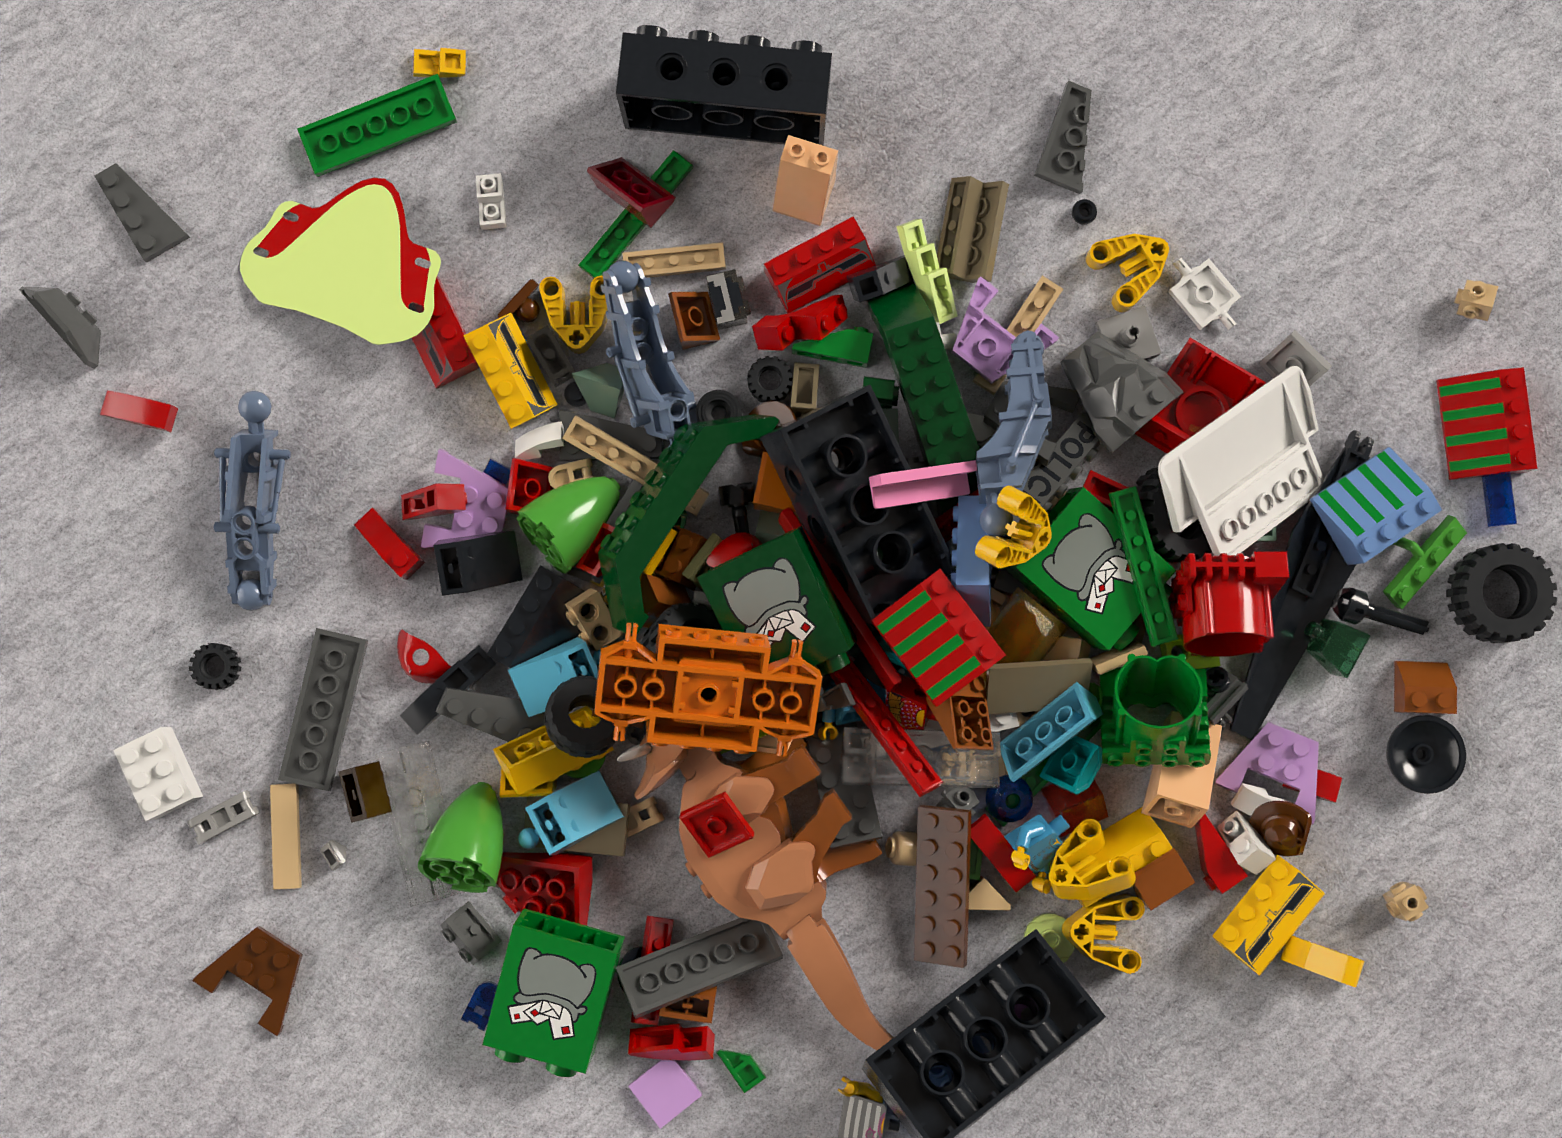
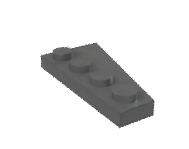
M1068 81L1065 84L1034 176L1081 194L1084 184L1082 183V178L1085 171L1086 160H1084L1088 138L1086 132L1087 123L1089 122L1092 90Z
M559 410V422L562 421L564 434L576 415L650 459H659L660 454L663 452L662 438L647 434L645 428H633L628 424ZM565 440L564 446L560 447V461L598 460Z

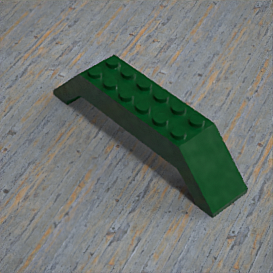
M911 281L883 295L866 300L872 321H874L884 341L927 467L976 460V453L980 449L934 315L914 282ZM975 471L967 473L970 494L978 489ZM958 496L937 499L938 515L941 516L958 503Z
M752 414L689 423L678 428L673 436L675 440L669 448L664 449L660 454V462L655 469H652L644 479L646 483L640 491L635 492L631 497V505L626 512L620 514L615 522V529L602 540L600 545L602 548L598 555L612 627L626 634V624L631 623L632 633L633 623L638 624V634L649 617L644 613L640 575L727 445L749 440L761 441V436L774 430L780 421L775 416Z

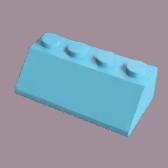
M1076 682L998 743L1010 780L1015 782L1102 716L1103 712L1096 696Z

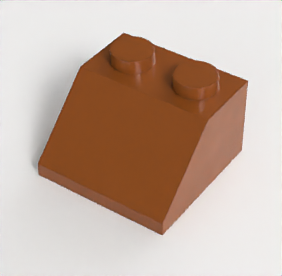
M1394 661V712L1457 714V686L1448 663Z

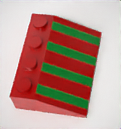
M1524 367L1493 370L1436 380L1449 480L1520 474L1538 469Z
M941 569L871 620L872 624L935 707H938L1006 656Z

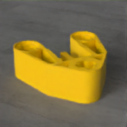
M1129 234L1098 241L1091 246L1086 255V263L1094 270H1100L1111 263H1116L1135 251L1136 255L1119 264L1121 273L1128 277L1144 267L1147 269L1133 277L1115 292L1111 303L1116 311L1124 313L1131 310L1160 278L1169 253V245L1164 239L1140 234ZM1151 250H1153V251L1158 250L1160 254H1159V255H1158L1157 253L1152 254V253H1151ZM1093 252H1102L1104 254L1105 259L1097 260L1094 257ZM1120 294L1128 295L1131 303H1123L1120 300Z
M603 276L594 278L590 285L589 325H585V302L579 301L570 302V325L566 324L564 288L557 278L546 277L541 281L539 290L551 327L572 352L576 354L585 353L605 330L608 320L606 316L608 309L605 294L599 295L596 293L598 287L604 284ZM550 286L558 287V292L552 296L547 295L546 290ZM577 336H581L582 340L579 341V345H575L574 340H576Z
M1010 485L1004 487L997 498L998 507L1020 518L1019 522L1013 521L1012 524L1007 523L1005 529L1009 530L1007 535L1012 538L1007 539L999 536L985 535L978 541L975 548V554L978 558L997 568L1027 562L1047 547L1052 536L1048 513L1032 496Z
M1094 819L1082 821L1056 851L1049 873V880L1054 894L1060 899L1093 900L1130 888L1135 883L1136 875L1130 858L1127 856L1116 855L1103 864H1099L1093 856L1105 845L1101 825Z
M1128 894L1101 899L1087 908L1083 906L1067 918L1062 925V933L1083 956L1128 974L1135 973L1140 969L1142 963L1139 953L1123 946L1094 943V939L1115 941V937L1118 934L1116 925L1095 924V919L1112 921L1138 920L1144 914V903L1140 898ZM1131 901L1133 905L1132 910L1126 913L1125 906ZM1080 927V932L1074 934V929ZM1128 954L1129 962L1123 966L1122 959L1124 955Z
M1291 936L1284 945L1280 958L1285 962L1355 988L1357 987L1365 962L1295 936Z

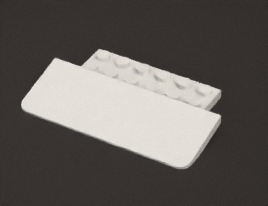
M1291 366L1162 457L1158 466V474L1173 532H1181L1198 519L1214 556H1219L1221 553L1236 555L1264 536L1314 496L1324 477L1308 440L1311 435L1318 431L1311 390L1300 367Z

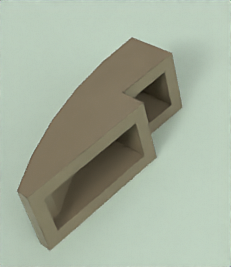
M794 362L790 409L796 419L816 409L820 364Z

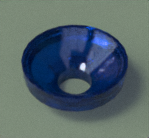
M1002 775L993 780L988 786L985 796L986 806L989 812L998 820L1016 822L1023 819L1030 812L1033 804V793L1030 786L1022 778L1012 782L1009 775ZM1009 794H1017L1020 798L1019 805L1015 808H1008L1005 803L1006 797Z

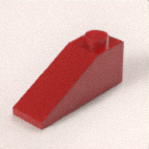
M435 483L401 495L402 520L454 514L466 510L467 494L464 484Z
M373 507L354 524L369 544L400 578L408 580L425 563Z
M1204 814L1195 824L1201 871L1205 875L1202 879L1211 891L1215 890L1223 894L1248 877V875L1237 863L1224 840L1206 814Z

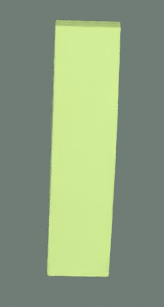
M915 219L896 226L912 277L920 294L934 315L935 321L941 324L958 317L947 268L939 267L934 243L927 244L922 219Z

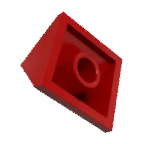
M512 458L505 510L511 514L519 515L518 511L546 492L553 490L548 476L554 467Z

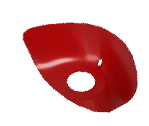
M749 533L730 535L713 549L706 563L711 567L718 566L762 545V542Z
M403 629L400 630L397 642L398 658L402 669L410 678L421 683L433 684L452 667L431 645L406 633ZM418 649H424L429 654V660L424 665H417L413 661V654Z

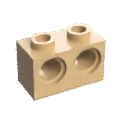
M590 588L565 604L568 609L566 613L567 618L573 626L577 625L581 632L578 635L579 638L586 641L587 646L593 650L598 651L623 635L622 632L612 627L610 611L597 590ZM585 604H589V613L585 616H582V606ZM601 625V635L597 638H594V629L597 626Z

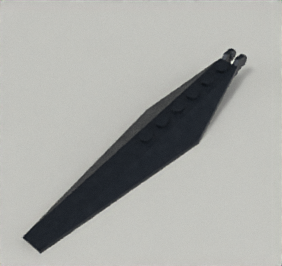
M1356 430L1350 432L1345 441V447L1314 496L1369 460L1374 440L1367 436L1360 443L1358 451H1356L1361 433ZM1311 501L1293 527L1285 550L1288 558L1289 578L1271 600L1274 638L1263 644L1261 653H1253L1244 680L1248 690L1238 700L1232 718L1233 721L1229 728L1230 731L1250 740L1254 739L1308 648L1309 642H1311L1312 637L1305 633L1306 626L1311 623L1319 629L1320 626L1318 625L1324 621L1331 609L1336 592L1344 587L1357 565H1347Z

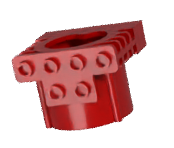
M1254 552L1251 557L1244 556L1243 553H1237L1236 555L1221 553L1219 556L1211 557V553H1204L1203 557L1195 560L1194 553H1188L1185 560L1181 562L1180 569L1176 570V576L1171 579L1170 586L1173 590L1168 597V602H1171L1173 618L1177 619L1178 627H1182L1184 649L1191 653V656L1228 657L1262 652L1263 644L1274 638L1271 600L1289 578L1287 552Z

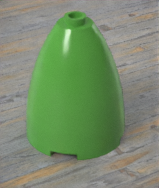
M601 476L576 480L561 485L534 499L518 511L517 521L532 545L535 544L547 556L545 560L559 572L566 573L579 562L588 550L603 522L607 524V521L617 507L620 498L619 490L621 488L612 477Z
M478 782L471 785L441 815L425 843L418 862V869L426 878L431 881H436V878L447 884H451V889L470 893L487 892L488 887H495L501 866L504 834L500 804L496 792L490 784Z

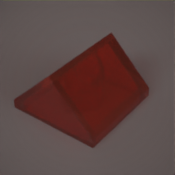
M1093 780L1089 788L1077 795L1054 784L1041 789L1052 818L1055 819L1061 814L1070 826L1060 834V837L1072 833L1086 819L1101 821L1109 817L1103 793L1095 780Z

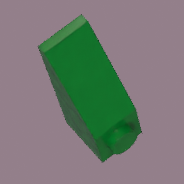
M862 327L828 334L822 340H806L793 344L792 354L867 368L873 333H868L869 330Z

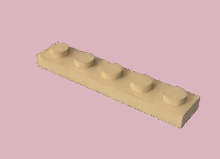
M1042 275L1012 320L1007 331L1015 337L1024 331L1035 332L1063 291V288ZM977 374L973 382L994 395L1007 375L991 384L980 374Z

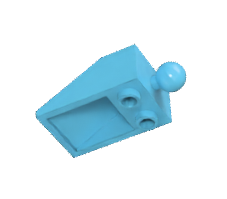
M576 637L508 669L528 717L545 712L549 697L562 682L577 677L580 673L597 678L598 669L596 666H599L601 649L594 651L592 656L586 641ZM575 652V655L572 658L568 657V655Z
M597 771L526 807L525 809L535 829H523L519 833L518 841L523 848L532 849L538 844L539 838H541L548 854L557 855L624 816L601 772ZM548 809L553 813L551 819L545 817V812ZM560 832L565 836L563 842L557 840V835Z

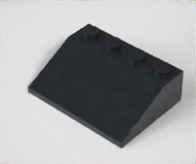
M540 565L487 655L505 666L513 668L579 637L578 635L581 632L577 625L573 626L567 618L566 613L568 609L565 604L585 591ZM585 604L582 606V616H585L589 613V604ZM575 652L568 655V657L572 658L575 655Z

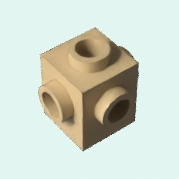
M1467 280L1464 289L1459 288L1454 303L1459 304L1457 314L1469 319L1476 318L1488 321L1498 286L1486 284L1482 281Z
M1403 881L1398 882L1390 887V891L1383 894L1387 902L1386 907L1395 918L1411 922L1423 916L1422 912L1429 908L1425 902L1427 899L1426 894L1420 886Z

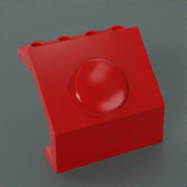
M1190 337L1167 372L1183 390V393L1141 427L1135 435L1163 452L1169 453L1261 388L1266 382Z

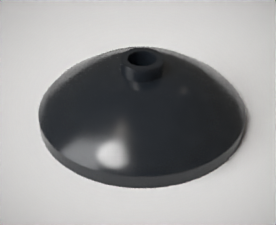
M1419 715L1406 719L1394 729L1387 743L1386 758L1392 775L1401 785L1417 793L1433 794L1448 789L1460 778L1466 764V748L1460 733L1452 724L1436 716ZM1419 749L1423 752V757L1421 759H1419L1416 755Z

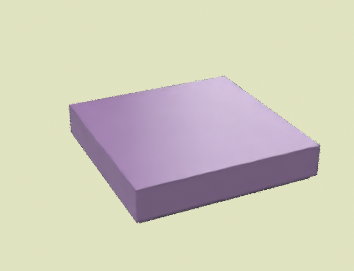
M659 1060L628 1086L660 1129L702 1096L701 1091L677 1060Z

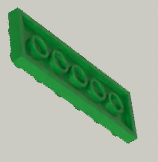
M435 74L300 127L297 130L314 174L320 177L457 123V119L438 74Z

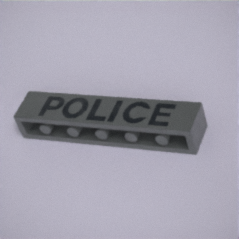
M1082 412L1056 442V448L1048 465L1044 466L1039 462L1031 471L1023 490L1024 493L1032 496L1047 513L1053 506L1051 501L1055 497L1058 499L1062 497L1068 488L1066 485L1070 479L1075 481L1083 471L1081 466L1085 461L1090 463L1099 451L1097 447L1101 442L1093 434L1091 429L1093 424L1087 412ZM1013 515L1014 521L1019 522L1020 518Z

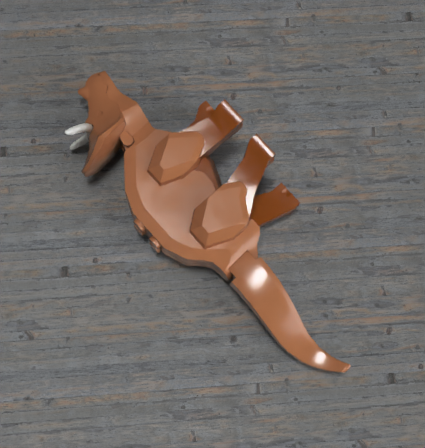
M646 734L640 744L629 748L617 758V761L623 762L646 755V769L640 785L634 793L637 800L663 785L680 769L686 780L682 788L680 813L722 792H726L755 832L752 839L708 858L680 819L679 832L685 858L688 861L685 863V866L693 877L698 875L703 882L700 887L708 899L713 897L717 903L740 918L757 920L768 924L783 940L789 938L788 949L826 1008L856 1038L875 1050L880 1049L894 1037L879 1023L871 1012L840 944L828 923L822 917V905L826 899L827 890L825 879L835 872L874 860L882 854V849L878 842L873 840L831 850L830 845L841 827L852 819V814L834 788L823 795L815 814L793 835L784 796L821 774L820 768L805 748L807 746L806 739L792 740L785 757L773 753L756 752L746 760L732 761L724 758L720 751L713 752L704 747L684 749L679 745L668 744L665 747L655 746L647 742Z

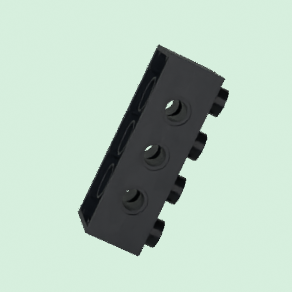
M641 25L637 27L636 34L622 33L616 97L625 129L784 145L788 135L824 146L832 53L822 52L820 44L813 41L800 40L793 42L791 49L770 47V40L757 35L741 37L740 44L719 42L717 34L706 30L691 31L688 34V39L667 37L668 32L664 28L654 25Z
M871 385L846 393L760 437L805 531L866 624H872V619L939 569L943 571L951 582V573H956V566H952V555L926 501L875 509L873 506L869 477L911 469ZM832 451L838 457V467L833 463ZM855 499H857L861 505L860 515L858 514L855 508ZM878 546H880L883 551L882 562L878 556Z
M1035 929L865 1059L862 1070L912 1138H957L1092 1031L1106 1016L1038 930ZM1016 1004L1028 1006L1032 1011L1033 1018L1026 1021L1019 1019L1014 1012V1006ZM975 1036L987 1038L991 1044V1052L984 1054L977 1052L972 1045V1038ZM934 1068L944 1070L949 1076V1085L945 1087L935 1086L931 1083L929 1071Z

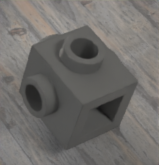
M962 782L957 787H954L953 784L947 787L941 793L943 798L936 805L937 807L972 810V818L976 814L974 809L980 801L977 799L975 792Z

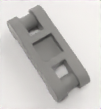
M248 790L187 821L190 829L193 828L197 835L195 839L198 845L259 814L257 807H253L250 801L251 795ZM240 804L243 812L237 815L234 806ZM205 821H208L211 827L208 831H206L203 825Z

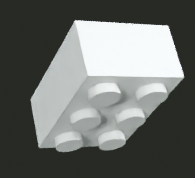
M160 727L113 750L145 821L157 820L203 797L172 727Z

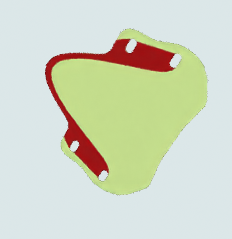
M370 178L352 185L320 207L311 208L294 201L281 203L266 227L252 238L245 247L241 256L240 272L244 283L261 303L311 315L343 327L372 344L382 345L410 339L418 335L427 326L434 311V284L440 269L441 258L436 251L414 244L409 239L403 204L399 192L394 185L384 178ZM291 212L298 215L299 218L293 222L285 219L283 214ZM256 247L267 250L269 255L262 257L254 254L253 251ZM417 258L428 260L431 262V266L429 268L418 266L415 264V260ZM416 303L424 306V312L418 313L410 310L409 304Z

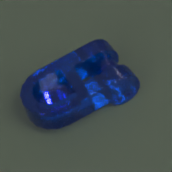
M486 981L476 988L462 1015V1021L466 1023L470 1021L478 1025V1029L486 1030L498 986L495 982ZM477 1006L485 1010L483 1016L475 1012Z

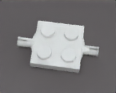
M1182 257L1177 260L1173 266L1182 274V277L1168 293L1199 330L1218 319L1227 330H1230L1237 323L1227 312L1231 305L1241 298L1239 293L1209 258L1200 266L1192 269L1189 268Z

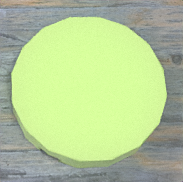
M1046 913L1034 917L1024 932L1025 938L1037 929L1063 963L1070 958L1075 949L1062 933V925L1066 919L1054 913Z

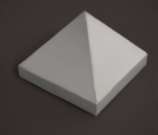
M330 840L320 849V852L333 871L346 862L347 847Z

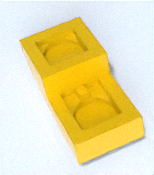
M440 48V51L414 49L413 77L428 78L435 74H438L440 78L465 76L466 50Z

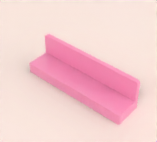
M976 460L869 477L873 506L875 509L968 495L970 494L967 473L977 471Z

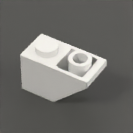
M1235 811L1217 826L1237 863L1255 875L1259 874L1276 860L1264 838L1238 811Z

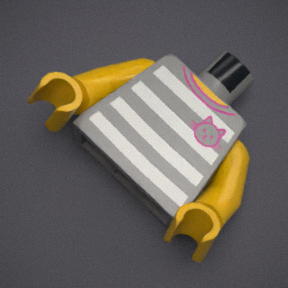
M847 1077L841 1078L847 1085L844 1089L838 1088V1091L844 1095L838 1138H882L883 1130L899 1132V1119L897 1116L886 1114V1101L883 1100V1097L872 1085L867 1082L852 1081Z

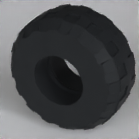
M577 676L562 682L552 692L545 708V727L550 740L559 750L573 757L591 758L601 755L617 742L613 740L614 723L600 717V722L590 728H582L574 724L569 716V713L579 706H588L595 709L597 678L593 676Z

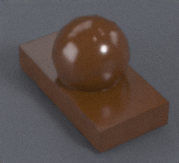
M530 279L499 312L498 319L509 313H512V315L515 313L518 319L528 323L536 320L540 313V307L536 300L529 297L539 287V284Z

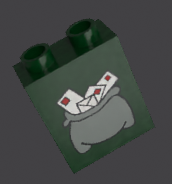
M802 526L715 566L697 577L724 631L764 634L768 636L771 647L769 664L789 657L793 639H796L797 643L798 640L803 641L802 659L813 666L816 665L822 676L833 673L850 663L846 651L851 649L857 639Z

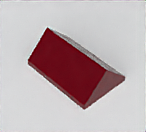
M622 157L590 166L587 169V173L598 189L650 228L653 227L675 201V196Z

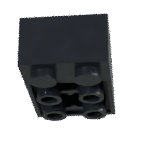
M515 530L438 540L434 544L442 596L467 593L523 580Z

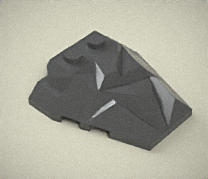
M1098 331L1060 362L1073 391L1078 392L1083 402L1081 404L1083 412H1087L1091 419L1093 434L1111 454L1183 393V390L1166 372Z

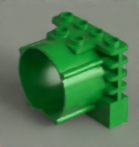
M1129 654L1127 662L1122 668H1116L1104 674H1099V687L1102 690L1101 710L1103 712V715L1100 716L1103 764L1113 767L1122 766L1123 764H1135L1138 767H1147L1149 765H1162L1164 767L1189 765L1198 768L1210 763L1211 750L1206 669H1194L1186 661L1185 654L1163 656L1158 660L1146 655L1135 656L1134 654ZM1134 704H1143L1148 708L1169 704L1179 711L1183 721L1167 726H1154L1135 719L1126 710Z

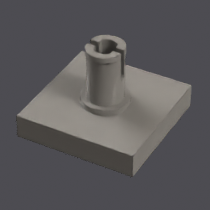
M1145 306L1099 320L1095 323L1098 332L1144 360L1161 354Z
M1296 330L1259 362L1273 378L1291 366H1298L1302 369L1309 387L1332 367Z

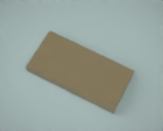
M1081 658L994 664L987 670L985 692L988 713L1040 711L1076 682L1089 691L1092 671L1091 659Z
M546 796L527 797L526 807ZM617 802L624 816L623 818L564 851L625 856L630 804ZM548 809L545 812V817L551 819L553 813ZM525 811L524 829H535L527 811ZM560 832L557 835V840L559 842H563L565 840L564 834H562V832ZM539 838V842L535 846L536 848H545L541 838Z

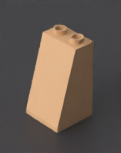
M788 135L779 164L773 211L821 226L836 180L838 150Z
M1171 711L1165 719L1163 726L1183 721L1179 711ZM1209 721L1211 759L1208 765L1198 768L1189 765H1177L1175 767L1153 765L1142 807V814L1192 828L1209 810L1222 730L1221 725L1216 724L1214 726Z

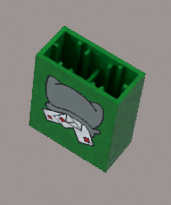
M1084 487L1068 489L1048 512L1052 536L1047 547L1027 562L1004 567V569L1093 648L1110 650L1113 646L1120 651L1130 644L1138 634L1139 627L1133 621L1139 616L1141 609L1115 515ZM1155 552L1168 599L1173 588L1166 582L1176 570Z
M523 909L512 927L482 1045L495 1048V1055L506 1062L521 1063L525 1061L526 1057L545 1062L547 1071L556 1076L573 1077L577 1072L586 1074L597 1045L625 936Z

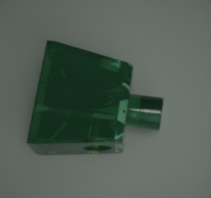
M1329 619L1321 620L1320 624L1312 621L1305 628V634L1311 638L1307 646V652L1330 674L1348 679L1370 635L1341 622Z

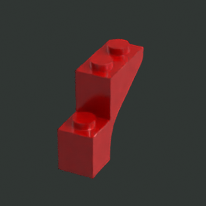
M833 295L795 312L783 315H766L752 326L758 350L783 351L796 339L822 340L848 318L847 307L845 306L843 295Z

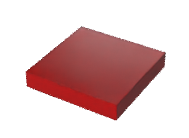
M722 792L690 807L679 815L683 824L708 858L752 839L755 834L726 792Z

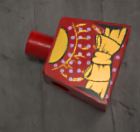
M899 674L902 681L896 690L890 693L887 691L885 705L903 729L922 732L925 730L929 719L937 721L926 701V694L918 683L911 678Z

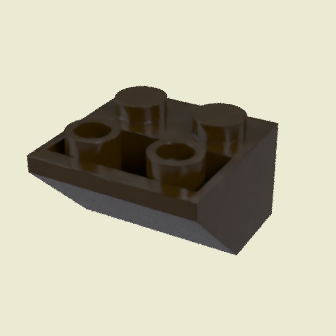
M380 761L339 771L351 823L392 812Z

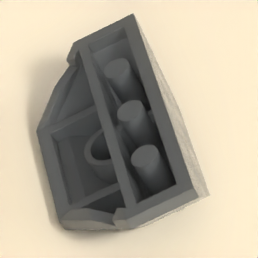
M22 286L19 291L80 360L93 369L98 367L101 330L95 325L97 319L88 310L83 311L79 307L81 301L71 291L66 293L59 288Z

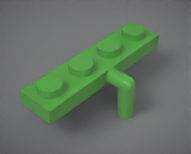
M1447 515L1421 547L1415 541L1404 537L1393 543L1395 546L1409 550L1413 555L1383 590V593L1395 607L1402 610L1467 534L1456 517Z

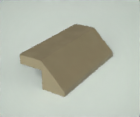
M972 176L951 178L937 253L939 267L947 268L949 279L977 283L981 276L987 282H991L1009 188L1008 183L1004 181L983 183Z

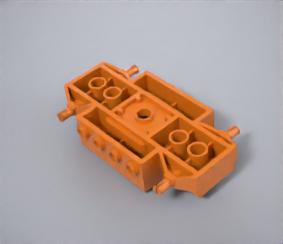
M627 623L624 640L601 648L594 714L614 723L613 740L618 741L619 731L620 741L625 740V729L628 727V724L647 720V742L655 746L665 747L668 744L679 745L684 749L704 747L713 752L726 749L733 750L738 754H748L749 752H757L759 730H762L777 738L776 755L781 756L782 753L783 757L787 756L788 743L791 740L814 735L822 675L819 669L802 659V640H798L797 643V640L793 639L789 657L769 664L771 647L767 635L659 624L656 653L637 642L638 624L633 623L631 633V623ZM713 688L716 691V695L712 699H704L701 697L702 690Z

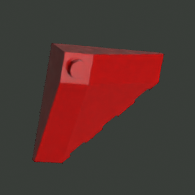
M502 853L496 884L506 894L502 899L515 914L518 911L522 912L523 909H528L587 926L593 882L592 857L569 853H559L557 855H549L548 853Z

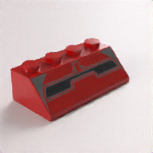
M853 216L764 263V272L788 314L847 284V275L875 266L876 264L867 240Z
M438 276L434 284V311L431 319L418 335L412 337L436 389L480 368L463 336L466 332ZM416 303L409 304L410 310L418 313L424 312V306Z

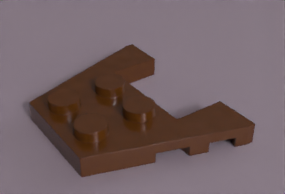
M258 926L195 976L192 981L210 993H214L228 971L272 999V1002L257 1024L278 1036L283 1030V1021L288 1011L290 995L295 985L303 954L261 926Z

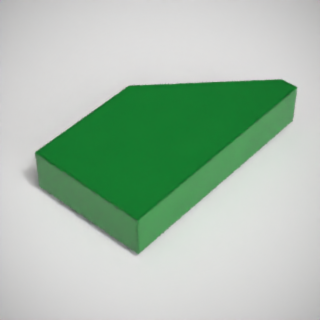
M723 1049L717 1051L718 1056L744 1093L766 1078L751 1054Z

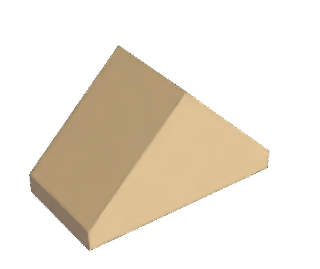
M1044 634L1039 659L1050 661L1088 658L1091 645L1081 639Z
M981 876L980 880H977L969 887V910H1010V904L984 877Z

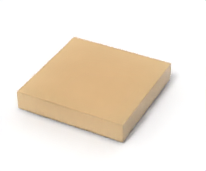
M1133 640L1120 651L1113 648L1091 657L1092 670L1101 675L1123 666L1127 662L1129 654L1147 656L1148 652L1145 645Z

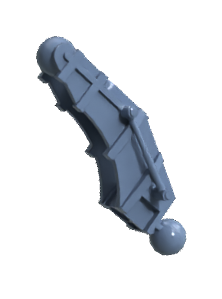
M617 261L610 266L608 271L602 273L604 284L601 285L602 293H605L608 309L606 316L607 319L611 320L615 346L607 348L606 354L609 358L614 357L615 364L618 367L633 414V418L630 419L631 426L636 428L644 425L647 434L669 440L671 445L675 440L673 436L678 428L691 423L689 410L696 408L694 393L684 384L672 362L675 359L674 352L667 350L657 317V313H660L659 305L654 303L648 287L651 286L650 277L644 276L643 270L638 263L631 264L628 261ZM632 291L633 301L625 302L622 294ZM646 364H647L648 367H649V370H650V372H651V374H652V377H653V379H654V381H655V384H656V386H657V388H658V391H657V389L655 388L653 382L651 381V379H650V377H649V375H648V373H647V371H646V369H645V368H646Z
M1024 331L1011 344L1013 358L1009 360V369L1006 370L1007 379L1009 380L1004 386L1005 395H1008V408L1006 412H999L998 417L1001 425L997 428L993 437L976 453L977 471H975L978 483L979 504H987L980 514L979 522L984 532L995 537L1008 533L1009 530L1005 529L1007 523L1012 524L1014 521L1013 514L1001 509L997 505L1000 491L1010 485L1023 492L1045 438L1048 437V429H1052L1047 382H1044L1045 372L1042 361L1044 344L1041 338L1033 331Z
M259 391L246 392L239 400L238 410L240 415L248 421V429H242L231 437L230 448H216L214 450V456L219 458L220 522H215L213 528L215 532H226L228 558L225 560V565L229 571L227 593L231 596L232 604H238L241 608L249 611L260 609L264 605H270L273 590L277 586V579H273L274 561L277 559V551H274L273 534H279L280 525L275 523L285 460H289L291 457L289 450L273 449V439L278 435V430L264 429V421L271 414L272 405L270 399ZM254 452L261 455L260 462L254 458ZM226 458H229L228 466H226ZM248 473H259L257 508L245 506L244 495ZM243 516L250 519L251 525L244 523ZM244 541L251 543L253 550L246 548ZM243 571H260V580L254 578L243 580Z

